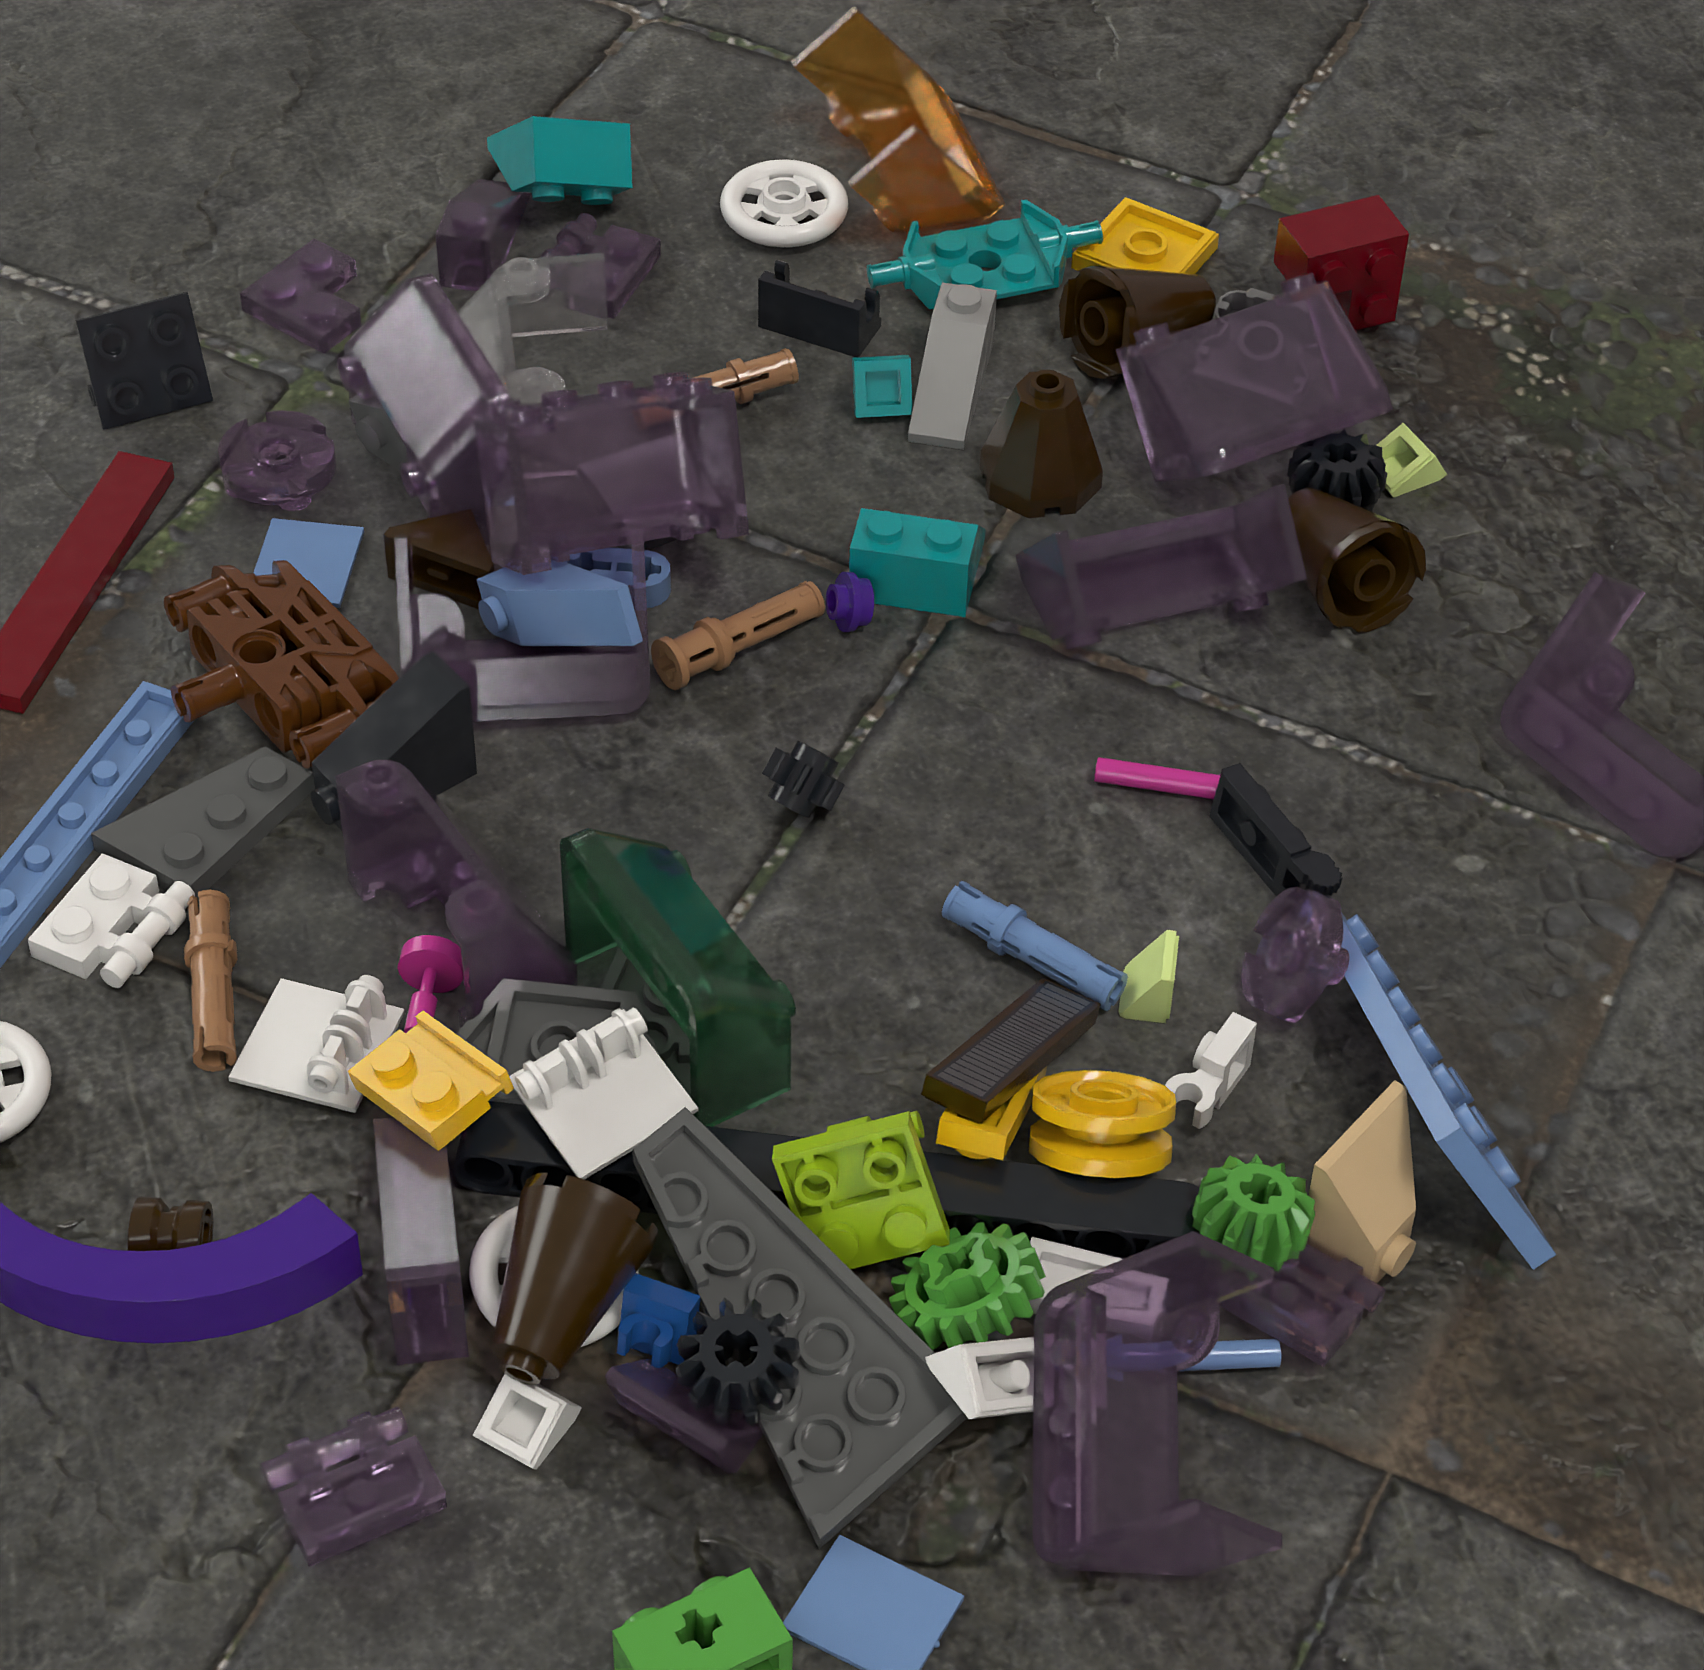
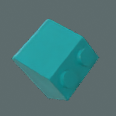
M532 116L487 137V148L513 192L532 193V200L555 202L564 200L565 195L581 196L582 204L603 205L612 203L614 195L633 188L629 123Z
M861 508L850 545L849 572H854L858 578H868L874 592V604L966 617L984 545L986 529L976 524Z

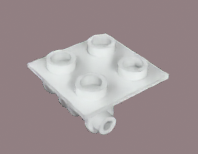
M362 975L358 980L350 982L345 990V994L280 979L228 1077L229 1081L355 1113L364 1095L355 1089L348 1070L396 1032L405 1014V1010L387 1005L382 992L384 989L382 982L370 975Z
M634 1007L628 1011L621 1010L620 1008L614 1010L611 1013L612 1016L587 1031L585 1029L576 1033L577 1037L574 1039L561 1041L557 1049L534 1062L531 1060L523 1064L521 1070L509 1076L514 1086V1091L578 1178L586 1179L633 1151L636 1146L684 1107L692 1114L698 1112L697 1105L643 1035L648 1031L647 1025L641 1014Z

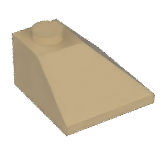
M1396 1080L1314 1164L1309 1196L1315 1200V1217L1306 1247L1302 1252L1367 1294L1386 1273L1392 1277L1398 1275L1410 1260L1416 1246V1242L1410 1238L1416 1212L1407 1088Z

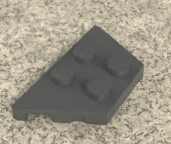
M503 978L485 999L484 1007L480 1014L468 1020L457 1032V1035L506 1069L510 1076L521 1070L523 1064L531 1060L534 1062L557 1049L561 1041L574 1039L577 1037L576 1033L582 1029L587 1031L612 1016L611 1013L618 1008L628 1011L634 1007L641 1014L646 1025L647 1021L637 992ZM648 1030L643 1035L659 1055L655 1041L651 1038ZM514 1089L507 1095L500 1091L489 1100L525 1105Z

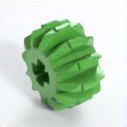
M1257 1154L1248 1164H1245L1236 1157L1228 1156L1223 1166L1209 1168L1207 1175L1202 1179L1192 1210V1216L1194 1217L1192 1227L1200 1231L1201 1248L1220 1250L1222 1265L1233 1260L1243 1262L1251 1274L1262 1263L1271 1270L1279 1272L1284 1262L1288 1259H1298L1300 1252L1305 1249L1315 1217V1200L1307 1195L1306 1179L1286 1176L1284 1162L1271 1167L1263 1164Z

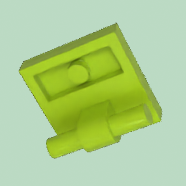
M907 1111L876 1120H871L869 1116L827 1126L825 1133L773 1146L772 1161L790 1211L849 1269L926 1251L932 1245L940 1247L950 1245V1229L919 1139L924 1138V1128L918 1111Z

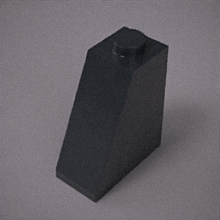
M434 651L422 656L312 761L315 790L311 792V800L320 818L328 825L335 823L353 842L477 774L470 685Z

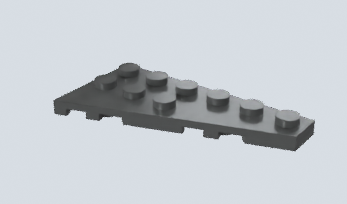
M684 1107L633 1149V1163L696 1294L701 1296L700 1302L706 1315L714 1320L720 1318L719 1304L724 1297L732 1303L734 1314H743L746 1306L755 1298L762 1305V1320L781 1313L787 1320V1332L784 1337H792L799 1342L800 1358L792 1363L799 1370L798 1386L795 1389H780L784 1397V1407L780 1410V1413L759 1404L757 1406L758 1423L818 1548L821 1549L966 1420L967 1416L928 1367L925 1357L935 1354V1352ZM732 1357L728 1359L729 1363L735 1361ZM751 1357L741 1364L744 1367L750 1365Z

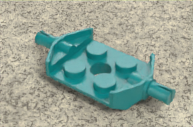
M1021 200V218L998 220L990 224L959 230H947L923 237L919 234L918 221H912L903 248V256L898 257V260L867 265V278L871 288L902 282L905 290L911 289L928 309H934L942 282L957 285L968 284L978 288L997 290L996 299L1057 288L1063 282L1066 260L1072 257V248L1097 243L1102 244V227L1098 220L1069 227L1067 224L1062 225L1059 219L1028 200ZM988 267L993 268L994 270L983 271L981 268Z

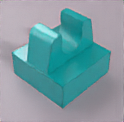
M909 355L852 358L854 415L856 418L912 415L911 358Z

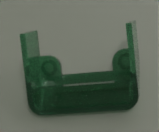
M585 828L562 838L560 841V862L566 958L574 966L611 948L620 947L689 1038L691 1099L698 1107V1112L693 1115L704 1126L714 1127L790 1091L791 1017H794L796 1014L794 999L783 981L780 979L772 980L692 879L689 865L684 856L678 850L670 851L666 845L660 842L592 828Z

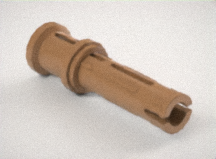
M804 581L790 590L759 602L721 621L716 618L706 617L696 621L693 630L672 639L664 636L656 639L651 645V656L656 672L670 689H681L687 686L692 676L710 668L719 671L729 667L735 658V653L772 638L814 617L822 616L825 612L823 596L813 582Z

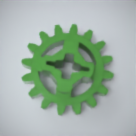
M978 1222L968 1235L961 1236L956 1227L950 1229V1245L942 1247L932 1245L923 1253L921 1258L906 1257L903 1260V1265L907 1274L892 1277L891 1284L896 1294L889 1297L894 1313L932 1350L939 1347L943 1341L946 1342L948 1348L964 1344L969 1340H974L975 1343L988 1342V1334L994 1331H998L1006 1336L1012 1334L1013 1330L1010 1323L1014 1317L1030 1318L1034 1314L1029 1300H1035L1044 1296L1045 1291L1040 1280L1046 1277L1035 1247L1032 1248L1024 1232L1013 1236L1009 1225L1002 1224L989 1234L984 1222Z

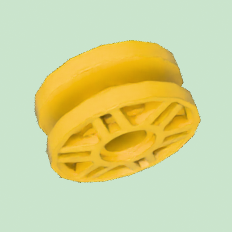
M1098 1070L1064 1071L1044 1076L1033 1084L1032 1110L1041 1119L1030 1126L1029 1153L1039 1162L1060 1171L1105 1178L1144 1176L1161 1171L1171 1163L1172 1136L1163 1128L1175 1120L1176 1097L1163 1084L1131 1074Z

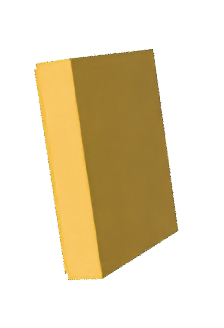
M1125 197L1100 223L1103 232L1102 244L1097 243L1078 247L1072 253L1071 268L1079 271L1090 266H1109L1195 274L1218 249L1219 233Z

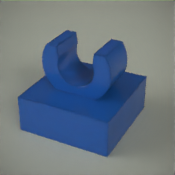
M635 1273L623 1290L616 1348L617 1354L625 1356L630 1348L652 1355L651 1366L661 1368L668 1362L679 1365L685 1359L679 1355L677 1343L680 1335H696L693 1318L696 1316L697 1311L699 1312L701 1296Z

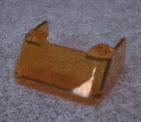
M855 6L791 61L797 71L826 95L832 107L828 116L834 126L845 137L848 138L854 134L864 143L871 161L851 177L848 182L851 188L874 206L873 210L876 216L891 232L899 228L908 234L912 221H918L919 232L989 220L1005 206V202L949 96L925 70Z

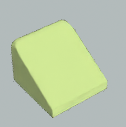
M1404 423L1377 444V446L1382 447V457L1386 463L1387 479L1385 489L1393 498L1435 483L1447 475L1437 457Z
M1166 930L1125 967L1123 972L1127 974L1128 979L1120 997L1118 1011L1120 1017L1166 1023V1019H1170L1179 936H1176L1177 931Z

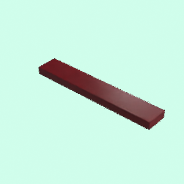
M118 451L0 630L1 709L24 714L174 480L172 462Z

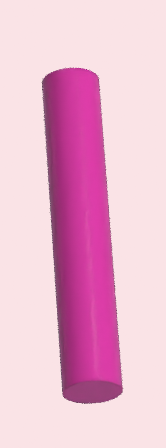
M1098 757L1094 782L1214 799L1220 775Z

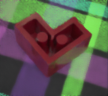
M1380 195L1366 197L1279 218L1274 264L1302 302L1321 298L1343 330L1348 333L1395 321L1409 233Z

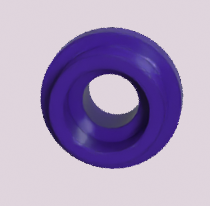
M841 572L837 576L835 584H830L826 592L827 615L829 619L835 620L840 631L853 632L858 626H867L871 622L874 612L872 584L868 578H858L854 572Z

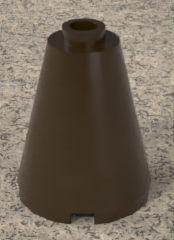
M1090 266L1079 270L1080 274L1076 278L1068 279L1063 287L1059 304L1060 329L1063 339L1071 337L1078 354L1070 355L1073 361L1088 376L1106 379L1130 370L1206 328L1213 319L1216 298L1207 281L1196 274Z
M1306 488L1295 492L1283 503L1278 512L1277 529L1319 609L1333 625L1341 629L1342 627H1352L1356 632H1369L1389 624L1410 605L1414 598L1408 593L1416 577L1423 581L1426 572L1425 549L1419 539L1407 527L1314 488Z
M537 1173L526 1180L520 1194L491 1349L494 1355L501 1360L499 1368L503 1373L529 1385L540 1384L542 1378L556 1379L559 1377L652 1252L657 1240L658 1229L653 1222L646 1231L636 1222L641 1209L635 1204L605 1187L578 1177L566 1175L562 1187L543 1185L548 1173Z

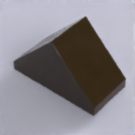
M471 509L392 526L386 530L383 538L388 578L479 610V602L482 600L476 579L494 572L495 569Z

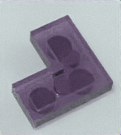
M314 238L240 293L242 311L325 354L362 326L360 308L333 295L357 277L355 259Z

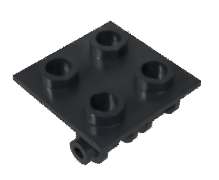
M188 292L75 320L91 384L87 385L89 396L93 406H97L103 430L213 401Z

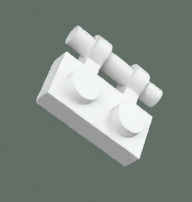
M102 853L28 938L31 957L83 979H87L100 962L105 963L104 967L100 970L101 978L108 985L120 988L131 974H140L153 959L152 949L164 934L172 935L186 919L185 909L187 908V902L192 895L195 896V893L189 885L181 881H175L165 894L159 893L155 874ZM133 923L139 924L132 933H126Z

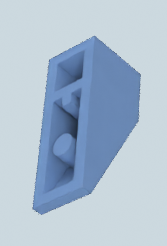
M538 552L476 579L482 600L479 602V613L484 625L493 635L520 646H634L643 642L627 584Z

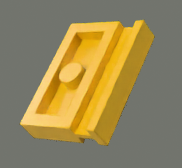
M421 1011L415 1016L418 1022L416 1026L407 1033L399 1029L350 1068L348 1074L357 1091L439 1151L491 1108L488 1101L500 1091L507 1095L514 1089V1086L506 1069L425 1011Z

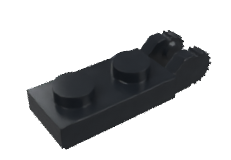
M1241 763L1223 768L1209 817L1277 898L1281 897L1293 912H1297V917L1302 918V921H1307L1308 924L1315 923L1310 913L1331 900L1330 897L1333 893H1337L1338 889H1340L1343 879L1341 878L1342 873L1339 872L1340 868L1335 867V862L1329 855L1311 850L1312 846L1307 842L1303 832L1288 820L1271 800L1267 790L1253 779Z

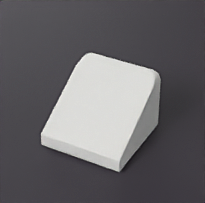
M504 1374L473 1436L537 1470L574 1423L582 1407L540 1384H525Z

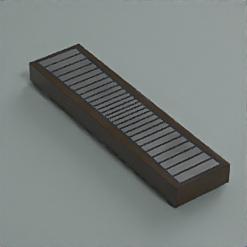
M1042 978L926 1074L921 1095L977 1123H983L1096 1023L1101 1004Z

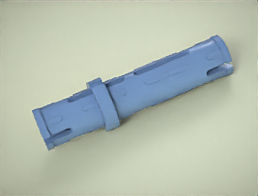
M965 881L959 882L958 886L955 885L944 902L942 908L943 918L966 928L987 941L988 949L1002 956L1007 953L1014 958H1018L1064 987L1100 1003V1008L1104 1011L1110 1010L1111 1005L1114 1006L1121 997L1127 984L1128 976L1126 973L1103 963L1088 952L1040 927L1028 919L1026 910L1019 906L1011 904L1007 907L986 896L983 892L970 886Z

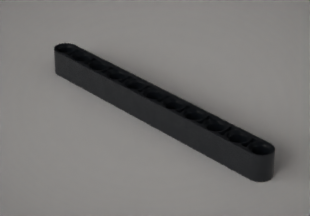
M488 1101L491 1108L462 1131L452 1170L455 1179L462 1186L472 1191L520 1198L526 1180L537 1173H548L543 1185L562 1187L566 1175L577 1177L525 1105ZM705 1126L790 1210L772 1161L773 1146L805 1137ZM633 1151L584 1179L605 1187L631 1201L641 1209V1212L658 1214L633 1163ZM923 1151L949 1229L956 1227L961 1236L968 1235L978 1222H984L989 1234L1000 1225L1007 1224L1013 1236L1024 1232L1029 1241H1031L1032 1237L1060 1243L1169 1270V1275H1186L1196 1272L1203 1267L1206 1261L1207 1249L1201 1248L1200 1231L1192 1227L1194 1220L1192 1210L1200 1188L1195 1184L1140 1176L1125 1178L1091 1177L1060 1171L1046 1165L994 1159H973L960 1155Z

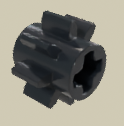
M799 740L796 742L791 753L784 752L776 747L762 772L763 775L775 782L768 796L807 818H810L816 805L831 811L845 784L832 777L839 762Z

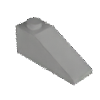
M942 282L931 317L908 431V442L964 450L994 343L997 290L978 288L968 284L957 285Z

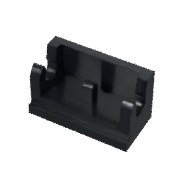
M775 261V274L768 271L763 272L758 279V327L858 358L881 327L882 318L879 317L880 294L877 290L867 287L865 301L855 299L852 303L830 296L827 292L817 289L814 291L791 284L790 268L786 262Z

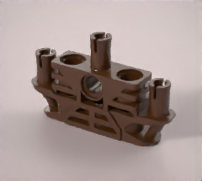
M286 560L273 561L272 574L269 575L242 573L232 565H216L212 568V579L210 578L193 587L165 596L164 608L173 627L176 626L178 632H184L189 629L191 652L208 671L203 675L177 683L171 687L172 700L178 714L181 717L184 716L185 722L190 723L211 711L236 702L282 753L292 750L299 763L302 762V767L305 769L311 768L312 761L399 679L392 667L373 649V645L309 580H306Z

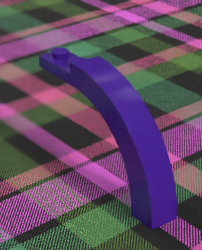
M312 1193L278 1216L239 1234L198 1246L160 1251L112 1250L63 1239L25 1221L0 1202V1303L42 1324L81 1336L117 1342L154 1344L192 1342L229 1336L266 1326L297 1314L334 1295L363 1275L358 1233Z

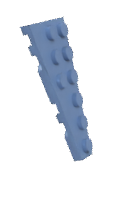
M1332 899L1310 913L1312 919L1437 1144L1533 1270L1556 1256L1555 1251L1514 1187L1521 1182L1514 1167L1499 1146L1493 1149L1490 1148L1489 1145L1497 1141L1494 1132L1474 1105L1471 1108L1468 1106V1104L1474 1101L1469 1089L1452 1066L1447 1068L1443 1062L1438 1064V1061L1443 1058L1439 1049L1421 1024L1414 1025L1421 1020L1416 1009L1399 986L1392 989V987L1400 982L1378 949L1375 950L1379 945L1358 914L1347 920Z

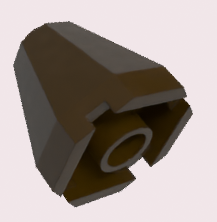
M1046 369L1029 372L1016 384L981 449L980 470L982 477H986V491L989 500L1028 519L1045 517V508L1060 507V515L1076 514L1102 488V465L1073 379L1057 371Z

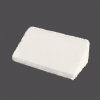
M1057 1335L959 1344L925 1357L931 1372L968 1419L1066 1408L1075 1405Z

